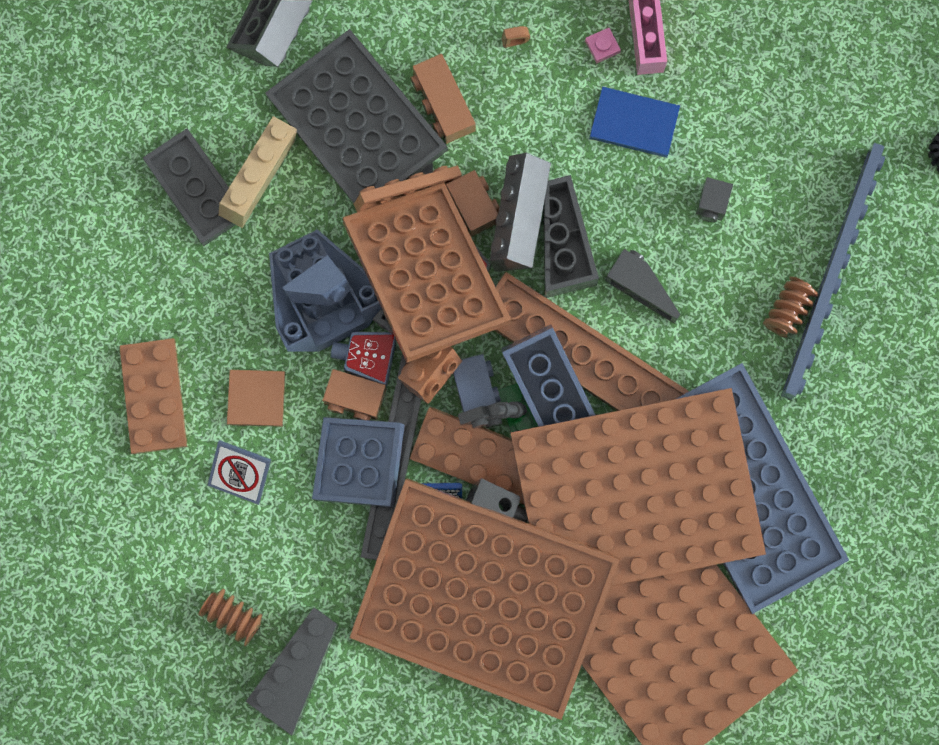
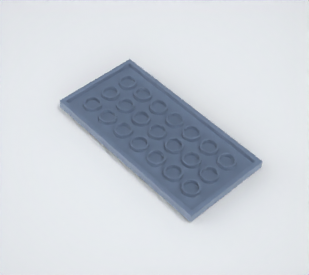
M743 363L676 399L732 388L766 555L723 564L751 614H754L849 561V558Z

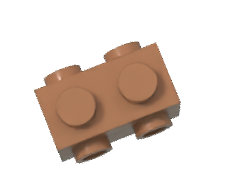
M448 347L408 362L403 367L398 379L410 392L429 404L461 364L462 360L452 347Z

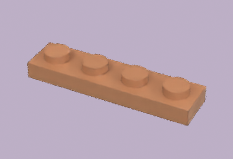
M458 165L450 168L441 166L432 173L425 175L423 172L416 173L409 177L408 180L401 182L399 179L389 181L383 187L375 188V186H370L360 191L354 206L356 211L360 212L443 182L446 185L461 177L462 174Z

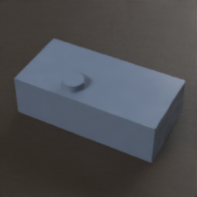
M551 324L501 348L539 427L595 416Z

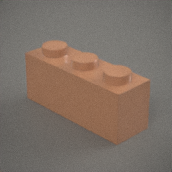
M442 53L414 65V76L410 77L416 92L421 90L425 98L421 100L427 115H433L436 121L433 123V128L440 138L443 137L446 144L475 132L476 123Z

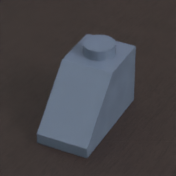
M328 255L282 287L291 302L325 306L341 301L352 290L344 275Z

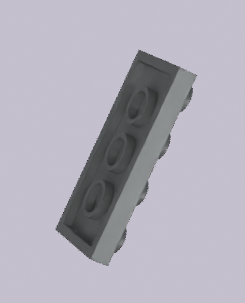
M188 128L143 157V160L203 247L235 226L234 223L219 216V203L229 187Z

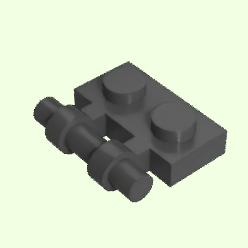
M518 401L509 403L497 402L458 414L460 425H472L473 429L483 426L491 428L501 425L502 419L508 417L520 418L526 414L527 407Z

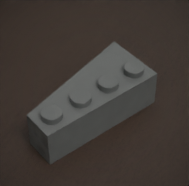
M571 175L548 180L543 205L545 298L597 286L599 280Z
M313 608L246 702L287 733L295 735L339 624L317 608Z

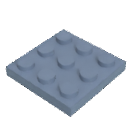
M323 417L312 499L324 502L394 508L405 425L397 422Z

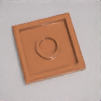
M230 370L227 425L283 427L285 371Z

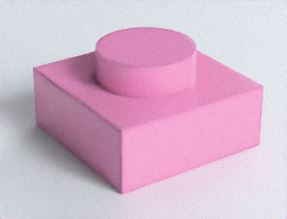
M610 28L585 38V42L596 64L621 52Z

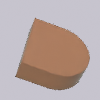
M519 26L504 29L501 38L503 47L507 48L528 42L530 39L528 27Z

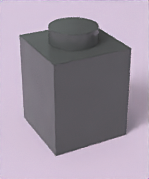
M707 177L703 184L696 214L701 215V219L707 222L715 223L717 220L722 221L726 214L733 184Z

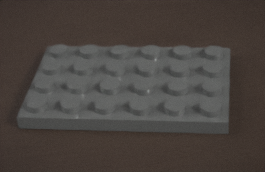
M350 29L265 93L288 124L297 129V135L353 204L361 190L370 186H375V188L383 187L386 183L395 179H399L400 182L408 180L409 177L421 172L448 151L447 145Z

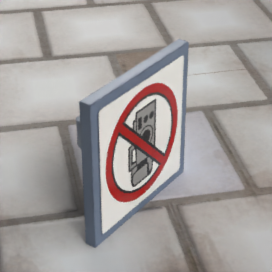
M219 440L208 486L259 505L271 459Z

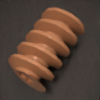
M792 276L789 277L790 281L785 283V290L780 292V300L774 302L775 309L769 311L768 315L770 318L765 319L763 322L767 329L784 338L788 337V333L797 334L798 331L792 325H802L803 321L798 315H808L807 310L803 306L812 307L814 304L808 297L817 298L819 295L810 284Z
M225 589L220 590L218 593H211L198 615L202 617L208 613L207 621L209 623L218 619L216 624L218 629H222L227 625L226 634L230 636L236 632L235 640L238 642L246 637L244 643L246 647L259 629L263 615L260 613L255 618H252V607L243 612V601L234 606V595L225 600Z

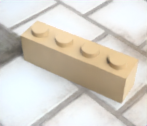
M274 116L272 117L219 203V216L241 228L244 227L294 144L296 128Z

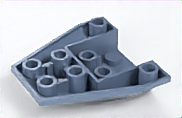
M318 229L269 253L275 324L288 352H319L333 345V342H339L351 336L352 332H359L367 328L382 309L365 270ZM328 255L344 275L352 289L341 301L325 306L291 302L282 287Z

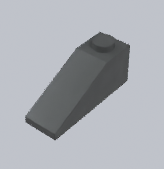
M624 249L605 281L675 324L680 313L649 264L644 261V257L634 250L629 252Z

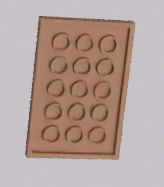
M444 182L343 217V225L407 363L511 323V318Z

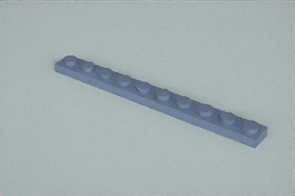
M874 143L868 150L818 290L819 295L813 304L782 391V397L792 400L796 394L801 395L806 383V380L803 379L805 369L809 370L815 358V354L811 353L814 344L820 343L824 333V329L820 328L823 318L828 319L833 304L829 303L832 293L837 294L842 279L838 278L840 270H845L851 256L847 253L849 245H854L859 234L856 225L858 220H863L867 212L868 205L864 204L867 195H872L877 183L876 180H873L875 172H880L885 161V156H882L885 147L883 145Z

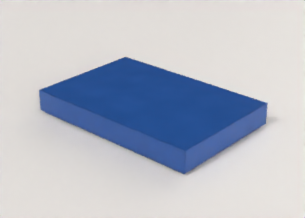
M602 86L589 139L667 158L680 105Z

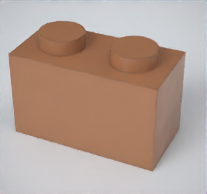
M473 170L446 184L471 237L496 225L499 205L495 199L491 200L487 194L489 187L483 176L478 177L476 171Z
M333 369L323 402L328 405L327 410L334 413L343 414L345 410L355 413L354 418L358 420L370 421V418L377 420L387 388L384 384Z

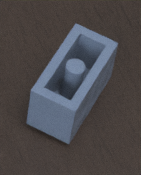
M483 354L461 359L462 362L453 375L463 412L501 402L497 386H491L489 377L494 376L490 360L485 361Z

